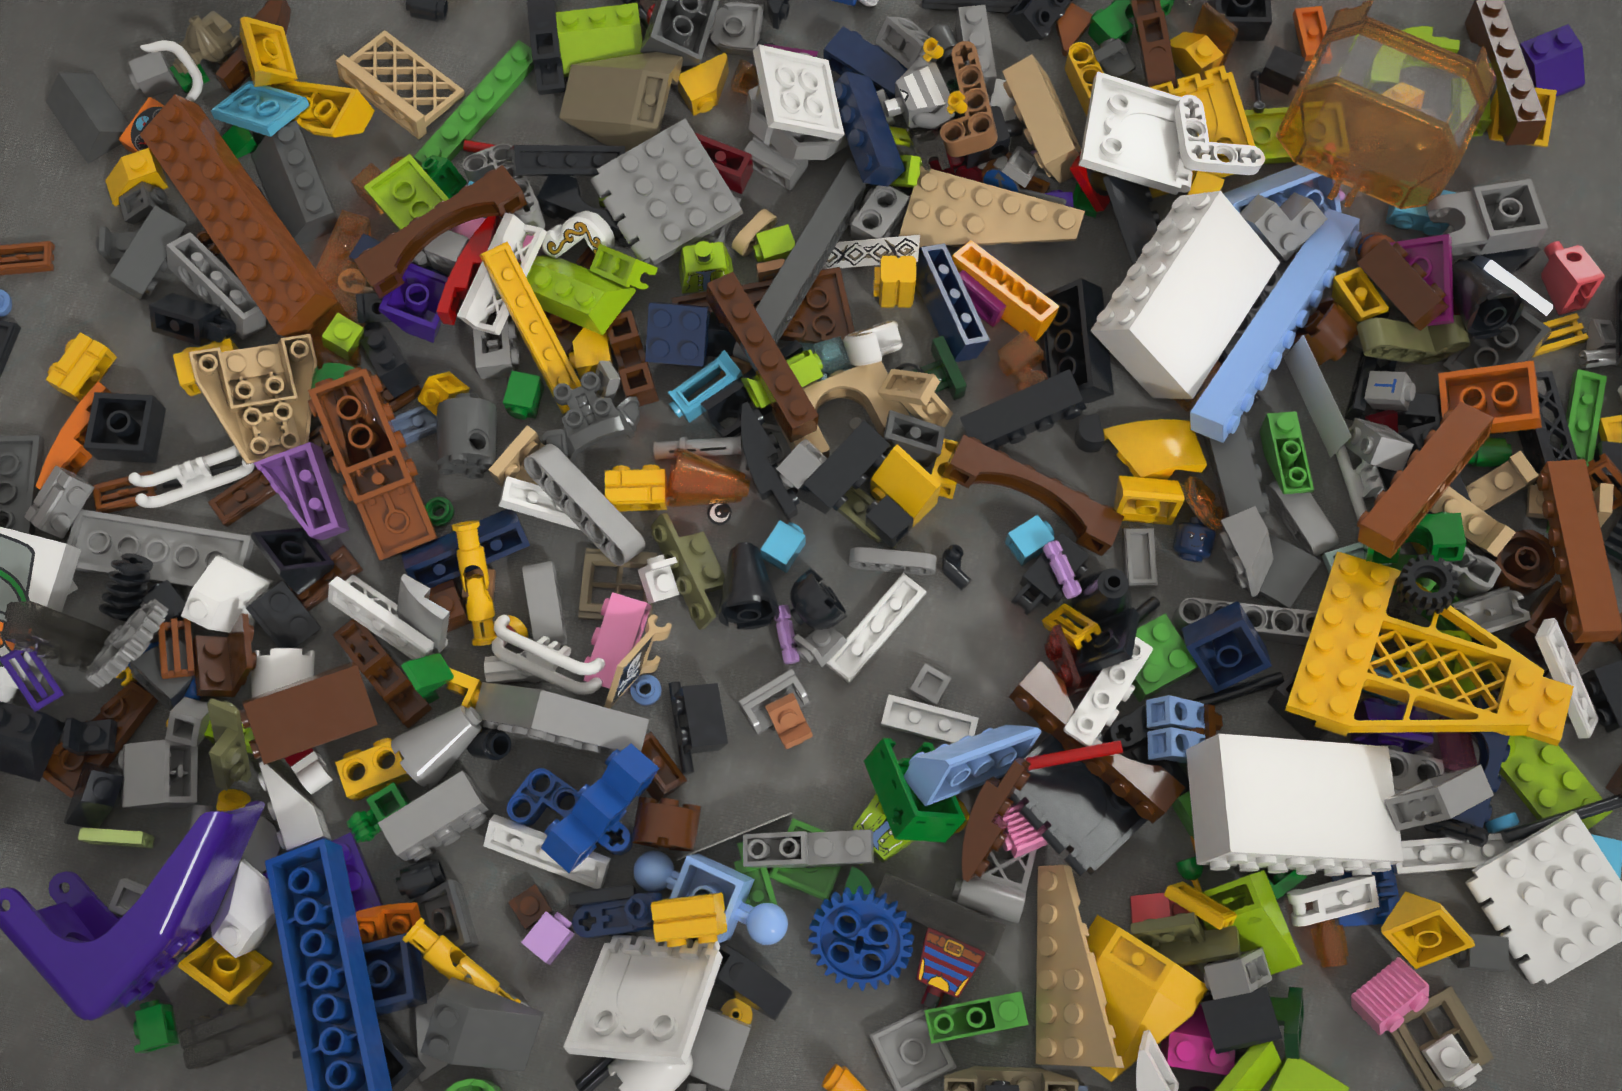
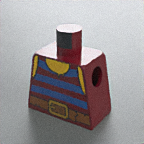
M928 927L916 974V980L927 984L920 1003L933 1009L940 1007L945 993L959 998L986 952Z

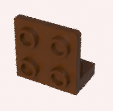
M240 614L228 637L195 636L192 642L197 696L235 697L241 686L246 684L247 677L251 671H254L257 661L256 653L252 652L251 648L254 628L253 625H249L248 614Z

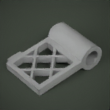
M1037 849L1017 858H1012L1001 865L991 851L988 857L995 868L984 873L981 878L975 876L969 882L956 878L951 897L957 898L956 905L1018 923L1023 911ZM1026 856H1028L1027 862H1026V866H1025V864H1024V862L1022 861V859L1025 858ZM1017 862L1023 872L1021 883L1008 880L1003 869ZM998 872L1000 877L994 876L993 874Z

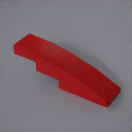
M500 216L487 217L474 232L458 257L445 284L436 310L443 324H455L461 299H465L482 263L479 255L488 250L501 222Z

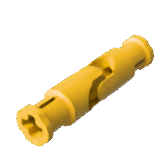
M474 520L459 522L451 526L457 535L459 549L456 551L462 587L465 592L468 590L469 595L466 612L473 628L474 638L471 640L472 645H490L497 637L494 632L493 623L495 610L493 600L486 590L489 587V575L484 547L479 542L477 528L480 526V522ZM470 565L478 566L483 571V575L473 574L466 578L465 568Z
M422 917L403 937L402 940L405 943L410 942L424 954L423 959L449 980L454 977L521 1003L518 998L513 999L500 988L499 981L470 959L444 935L439 936L424 923L425 920Z

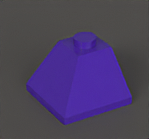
M410 263L402 277L404 284L383 297L379 311L405 333L434 343L442 323L436 310L449 277Z

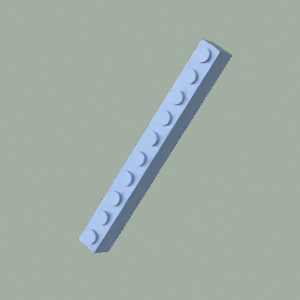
M1332 209L1326 210L1324 215L1327 220L1303 244L1191 410L1190 426L1192 431L1224 443L1230 433H1235L1239 426L1241 415L1244 411L1248 412L1251 409L1255 394L1258 390L1262 391L1266 386L1268 374L1272 369L1276 370L1278 368L1285 348H1291L1299 327L1304 328L1309 318V312L1313 307H1318L1324 289L1331 287L1336 271L1339 267L1343 268L1345 266L1351 248L1358 246L1362 236V232L1359 231V218Z

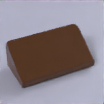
M649 732L646 734L641 752L659 767L646 790L658 803L660 798H666L686 783L687 779L653 733Z

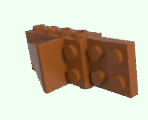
M357 367L344 372V377L333 380L328 378L317 382L315 388L308 390L311 397L308 400V404L313 416H318L323 427L319 431L326 445L330 444L334 456H331L334 468L337 473L342 472L346 484H343L344 492L348 500L354 501V504L357 505L377 556L382 561L433 541L438 536L417 488L414 476L419 474L413 459H408V453L404 449L407 447L403 434L400 430L395 432L391 420L396 419L389 402L383 403L380 392L384 391L382 383L377 374L372 376L368 369Z

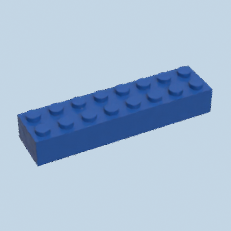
M323 838L266 860L265 865L307 1090L392 1091L342 846Z

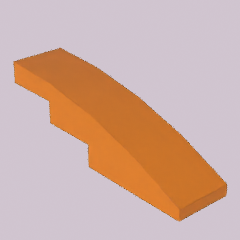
M97 381L80 401L60 430L45 459L36 483V487L41 490L56 465L77 474L93 457L84 448L94 392L111 393L100 382Z

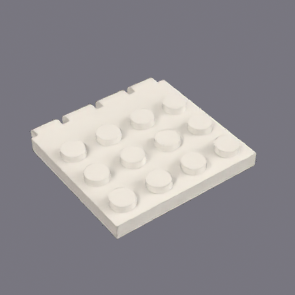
M1097 72L1093 80L1079 166L1177 195L1178 192H1189L1191 190L1193 170L1188 169L1182 163L1174 110L1181 97ZM1186 129L1189 135L1198 137V133L1194 129Z
M1574 811L1474 868L1471 871L1475 876L1465 882L1478 903L1487 899L1491 900L1481 908L1494 929L1499 931L1508 926L1509 929L1502 932L1499 936L1509 937V952L1513 958L1517 959L1526 954L1527 957L1520 960L1517 964L1530 984H1535L1541 980L1549 984L1622 941V881L1578 814Z
M613 935L611 942L604 943L563 1046L568 1054L686 1065L723 958L719 952V942L698 944V940L693 942L692 939H686V945L667 947L666 941L656 942L655 937L639 936L637 938L631 935Z

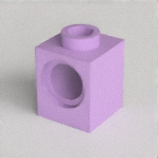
M545 912L521 943L545 963L551 965L575 933L569 929L572 923L559 912H556L554 916Z

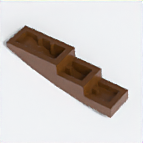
M351 619L332 634L351 660L358 665L361 673L369 680L407 728H410L432 710V707L415 690L408 677L369 629L356 620Z

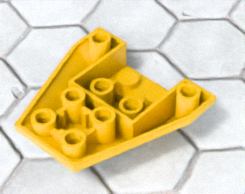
M1097 915L1088 929L1089 936L1086 939L1089 951L1095 955L1107 1000L1105 1011L1108 1023L1114 1027L1116 1038L1113 1039L1117 1056L1122 1057L1124 1068H1091L1112 1082L1137 1062L1143 1031L1150 1030L1156 1043L1159 1044L1193 1016L1208 989L1204 982L1119 926Z

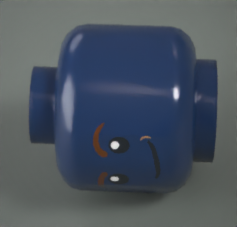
M1190 517L1189 522L1178 524L1173 549L1179 553L1178 558L1202 563L1203 559L1209 558L1212 554L1216 532L1213 528L1207 527L1199 518Z

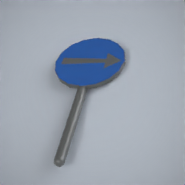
M992 168L984 175L983 183L1062 205L1067 203L1063 198L1019 188L1018 183L1001 172L1002 169Z

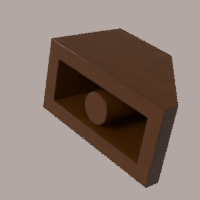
M455 578L430 589L429 600L450 611L447 633L471 623L467 618L466 607Z

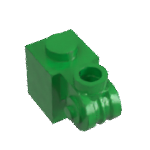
M393 782L367 798L366 801L371 809L367 812L356 811L346 822V825L352 830L351 834L354 835L357 843L369 842L382 831L378 822L411 802L403 788Z

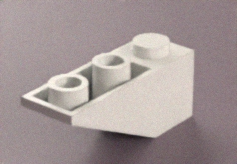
M263 761L260 762L261 773L258 774L259 782L264 791L268 790L271 801L267 803L273 820L277 819L280 831L277 832V838L282 849H286L289 852L323 838L331 841L323 811L273 766L269 764L264 765Z

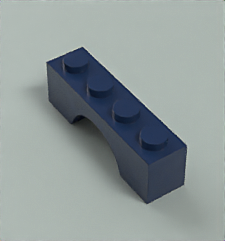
M1482 695L1470 699L1474 707L1481 709L1489 708ZM1471 732L1479 746V761L1477 765L1482 766L1492 792L1496 793L1501 783V775H1499L1501 764L1507 760L1510 753V745L1508 744L1510 736L1496 732ZM1492 797L1451 819L1483 828L1484 823L1489 821L1492 814V805H1490Z

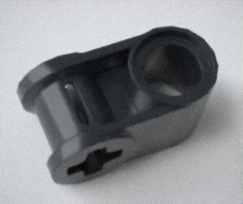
M1146 704L1113 723L1106 731L1104 738L1108 742L1121 740L1123 752L1142 742H1147V732L1158 729L1147 728ZM1116 734H1124L1126 738L1118 739Z

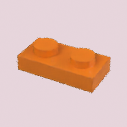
M1322 6L1295 8L1292 16L1302 57L1306 58L1305 61L1330 59L1333 50Z

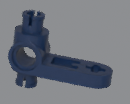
M638 893L630 896L629 899L584 905L574 913L572 919L573 929L579 936L585 938H598L652 930L654 921L652 920L651 904L654 901L662 900V893ZM588 913H590L591 917L596 918V923L591 925V930H589V927L583 926V920L588 919Z

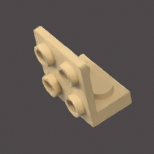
M527 425L488 469L494 481L502 488L507 476L538 485L524 468V459L545 446L540 442L536 431Z

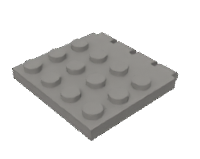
M686 118L597 169L599 174L591 179V183L600 198H605L603 203L614 221H619L617 226L627 243L633 244L631 249L637 259L646 263L652 261L654 265L743 214L742 208Z

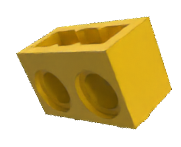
M391 738L378 740L373 743L372 748L365 751L360 749L350 751L343 755L344 759L335 762L347 798L355 802L377 793L393 782L398 785L412 779L399 763L404 759L400 751L394 754L391 747ZM388 755H394V764L390 768L383 769L382 762L384 758ZM360 766H364V776L361 779L354 781V770Z

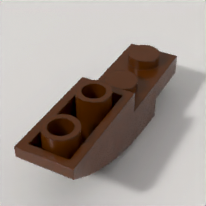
M268 0L265 6L252 19L282 26L286 35L291 9L286 0ZM242 43L238 46L235 53L226 62L221 64L219 70L215 73L222 87L231 94L251 75Z
M1130 0L1146 87L1150 88L1172 81L1173 87L1176 89L1177 82L1170 39L1160 0Z
M1022 757L1014 760L1002 781L994 776L987 779L976 798L966 826L962 850V876L967 882L975 876L982 877L991 863L987 860V857L992 849L997 852L1007 838V835L1003 832L1008 824L998 816L1000 815L1003 818L1014 803L1010 799L1015 789L1021 791L1031 776L1027 773L1031 763Z

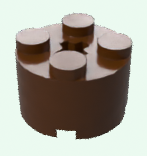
M1326 298L1320 301L1316 308L1317 310L1309 315L1304 328L1299 327L1293 343L1295 345L1304 335L1318 366L1329 359L1334 362L1339 360L1347 351L1345 346L1358 335L1356 327L1358 323L1333 298Z
M1529 529L1515 531L1514 536L1497 557L1489 553L1485 554V557L1495 562L1501 569L1493 586L1494 589L1508 586L1510 590L1520 592L1525 597L1547 584L1555 576V555L1552 550L1554 547L1550 546L1548 538Z
M639 797L632 842L653 848L662 847L673 851L693 852L694 845H696L701 806L683 804L682 807H679V800L660 798V803L657 804L656 799Z

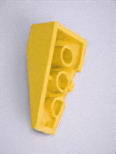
M299 81L270 85V87L307 98L310 106L291 121H297L299 126L314 135L336 138L363 133L375 112L358 89Z

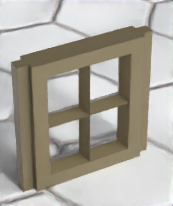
M586 548L578 618L603 621L604 616L601 615L603 604L591 603L593 587L615 588V593L620 595L621 589L644 590L642 584L622 583L623 567L643 568L648 565L647 559L658 556V553L641 552L624 565L617 566L600 549ZM595 565L617 567L616 583L593 581ZM643 592V602L648 603L645 592ZM654 603L649 604V605H651V609H650L648 618H649L651 615H653V604H654Z
M1448 986L1429 996V1001L1424 1008L1418 1012L1413 1010L1403 1016L1404 1022L1394 1032H1389L1423 1091H1437L1444 1087L1421 1051L1447 1034H1452L1453 1036L1456 1034L1460 1035L1471 1054L1469 1060L1472 1063H1479L1482 1066L1494 1059L1452 986ZM1440 1005L1443 1006L1454 1025V1028L1441 1035L1438 1034L1427 1015V1012ZM1421 1016L1434 1039L1418 1046L1406 1024Z

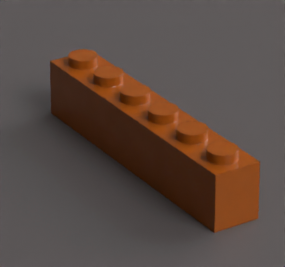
M1461 401L1453 411L1448 410L1440 422V427L1429 432L1420 451L1416 449L1411 454L1407 463L1408 466L1404 471L1398 470L1391 481L1390 488L1387 491L1382 490L1378 494L1370 512L1365 511L1361 515L1357 523L1359 528L1358 541L1391 559L1490 436L1494 417Z
M1586 460L1547 461L1542 471L1538 473L1537 487L1539 491L1543 492V516L1549 520L1548 540L1550 546H1554L1555 549L1554 569L1555 573L1560 575L1561 578L1560 598L1563 604L1566 603L1568 611L1566 616L1567 630L1569 633H1572L1574 643L1614 641L1622 632V622Z

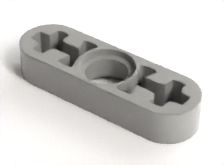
M866 547L850 549L849 566L852 568L917 575H932L936 573L937 557L929 553Z

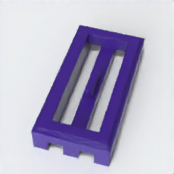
M29 641L0 657V662L34 712L64 695ZM27 651L53 690V694L48 696L21 653ZM12 658L16 659L42 698L38 703L9 662Z

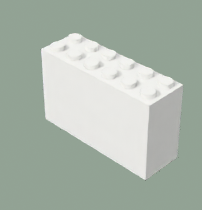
M1221 191L1182 195L1173 202L1172 209L1166 218L1159 223L1156 233L1143 247L1142 254L1136 263L1129 268L1126 278L1120 287L1113 292L1112 299L1097 316V321L1090 331L1152 398L1193 399L1280 262Z
M1217 734L1186 749L1196 862L1198 865H1210V870L1215 871L1228 870L1230 866L1239 867L1240 872L1258 871L1259 868H1267L1268 873L1276 874L1288 872V869H1294L1298 875L1315 874L1316 871H1324V876L1344 875V872H1352V877L1369 876L1372 875V872L1390 871L1391 865L1404 862L1400 830L1397 831L1384 801L1395 795L1388 746Z

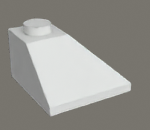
M217 555L192 588L181 617L209 630L230 633L240 614L244 613L248 614L249 625H253L254 628L256 620L247 611L245 606L270 589L273 581Z
M245 859L240 860L214 921L210 924L212 938L235 958L257 949L276 922L269 881Z

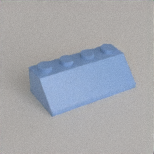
M1318 157L1223 193L1239 213L1258 194L1276 202L1280 207L1294 192L1313 200L1323 214L1327 209L1342 213L1336 166Z
M1004 725L995 729L988 728L981 734L972 737L969 735L965 736L958 742L950 745L942 744L935 750L927 753L919 752L910 759V766L904 774V778L924 806L931 805L984 785L986 780L992 776L997 779L1004 777L1014 760L1019 757L1024 759L1041 734V730L1038 727Z

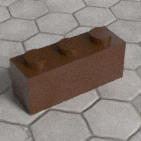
M1384 238L1357 264L1406 318L1421 331L1449 307L1442 300L1447 295L1435 282L1431 286L1427 284L1423 278L1428 274L1416 262L1410 265L1404 259L1409 254L1398 242L1391 245Z

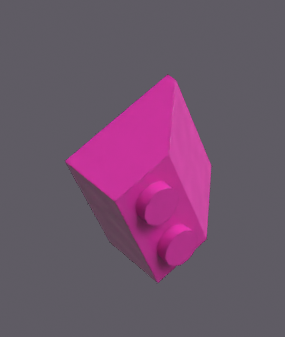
M1199 1004L1193 1016L1161 1041V1052L1170 1068L1227 1076L1234 1067L1235 1050L1216 1054L1201 1004Z

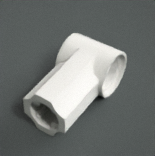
M524 650L517 654L526 658L527 651ZM496 656L485 657L484 674L487 683L499 684L518 681L536 683L543 680L500 660Z

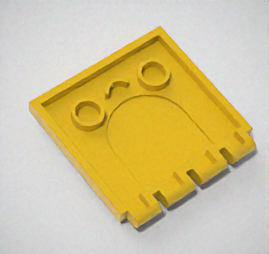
M1224 65L1204 71L1205 80H1201L1199 73L1176 80L1178 86L1176 89H1174L1172 81L1150 87L1179 97L1193 95L1199 98L1204 106L1209 142L1255 146L1233 73H1226ZM1217 154V157L1222 162H1230L1227 156ZM1192 171V180L1195 176L1196 171ZM1207 172L1220 178L1233 175L1227 173ZM1149 187L1152 198L1169 194Z

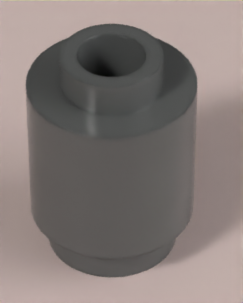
M935 25L928 31V35L935 38L944 50L943 56L937 59V62L942 64L943 67H951L954 65L952 49L958 41L948 25Z

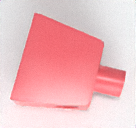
M1560 241L1550 243L1544 249L1549 261L1541 273V278L1558 315L1586 308L1605 275L1582 246L1576 245L1564 249Z

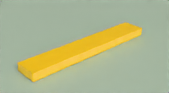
M508 241L480 254L479 256L552 395L555 386L560 383L569 385L572 390L580 387L581 382ZM557 403L562 414L570 410L568 405Z

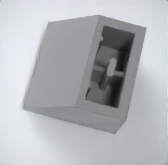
M1256 506L1222 519L1223 532L1219 533L1224 546L1222 548L1229 565H1234L1236 570L1235 576L1241 589L1247 587L1251 597L1258 595L1274 559L1268 529Z
M166 739L124 744L122 808H188L197 803L198 746L192 747Z

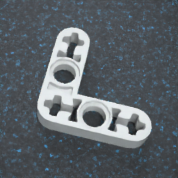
M1193 95L1181 97L1174 110L1181 160L1185 167L1193 171L1254 175L1259 171L1265 162L1264 153L1259 148L1251 145L1209 142L1202 101ZM1186 129H1194L1199 136L1189 135ZM1217 154L1227 156L1230 162H1222L1217 157Z

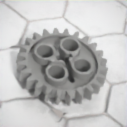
M154 599L135 611L123 626H118L105 640L102 650L89 665L90 668L86 671L85 678L98 688L103 687L113 678H116L126 669L131 660L135 661L147 649L153 634L160 629L159 626L165 621L164 618L168 614L167 611L169 609Z

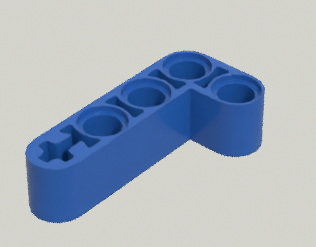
M538 768L526 777L507 804V813L514 822L525 826L533 825L547 807L562 818H565L572 812L574 806L569 810H562L560 802L565 796L571 795L575 797L578 791L549 770ZM541 778H549V788L543 792L536 791L537 781ZM523 803H529L531 806L530 813L523 818L517 817L516 810L518 806ZM618 822L611 832L617 836L622 833V838L625 840L622 845L616 843L612 846L614 842L607 834H604L596 842L614 855H624L631 850L633 837L625 825Z

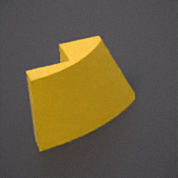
M1177 419L1144 420L1103 429L1105 440L1109 439L1118 450L1116 456L1122 463L1128 466L1134 477L1168 480L1175 470L1202 473L1207 466L1196 433L1191 430L1190 421Z

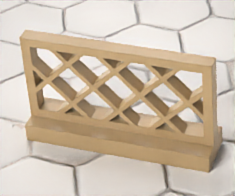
M385 30L348 58L343 54L336 60L340 80L351 88L358 89L366 100L418 140L427 134L426 127L465 96V91ZM385 42L393 47V51L377 52V48ZM377 59H393V67H377ZM397 59H409L413 62V67H397ZM361 60H373V67H361L358 63ZM413 74V82H397V75ZM417 74H429L433 77V82H417ZM377 75H393V82H380L377 79ZM433 89V97H417V90ZM437 89H449L453 94L449 97H437ZM397 90H413V97L401 98L397 95ZM417 105H433V110L424 115L417 110Z

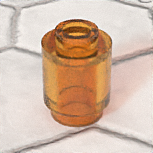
M1335 919L1316 923L1317 928L1311 929L1316 960H1320L1321 968L1348 965L1346 956H1349L1344 926L1336 925Z

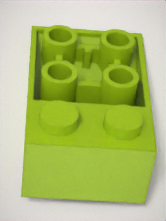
M1264 870L1202 892L1237 914L1231 926H1236L1238 929L1240 952L1263 947L1271 975L1303 964ZM1203 920L1207 930L1217 929Z

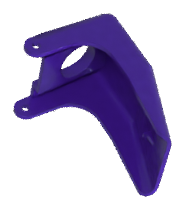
M256 800L249 802L243 808L231 811H210L200 815L141 897L122 918L113 914L77 874L65 871L53 876L49 882V894L56 902V905L36 910L15 888L6 887L0 889V928L77 1017L82 1020L91 1021L123 1006L127 1008L136 1000L141 1001L148 996L155 988L154 984L177 965V960L181 955L189 951L200 940V935L214 921L265 807V803ZM64 882L68 883L70 886V889L67 893L62 890V884ZM3 900L10 902L8 911L2 907Z

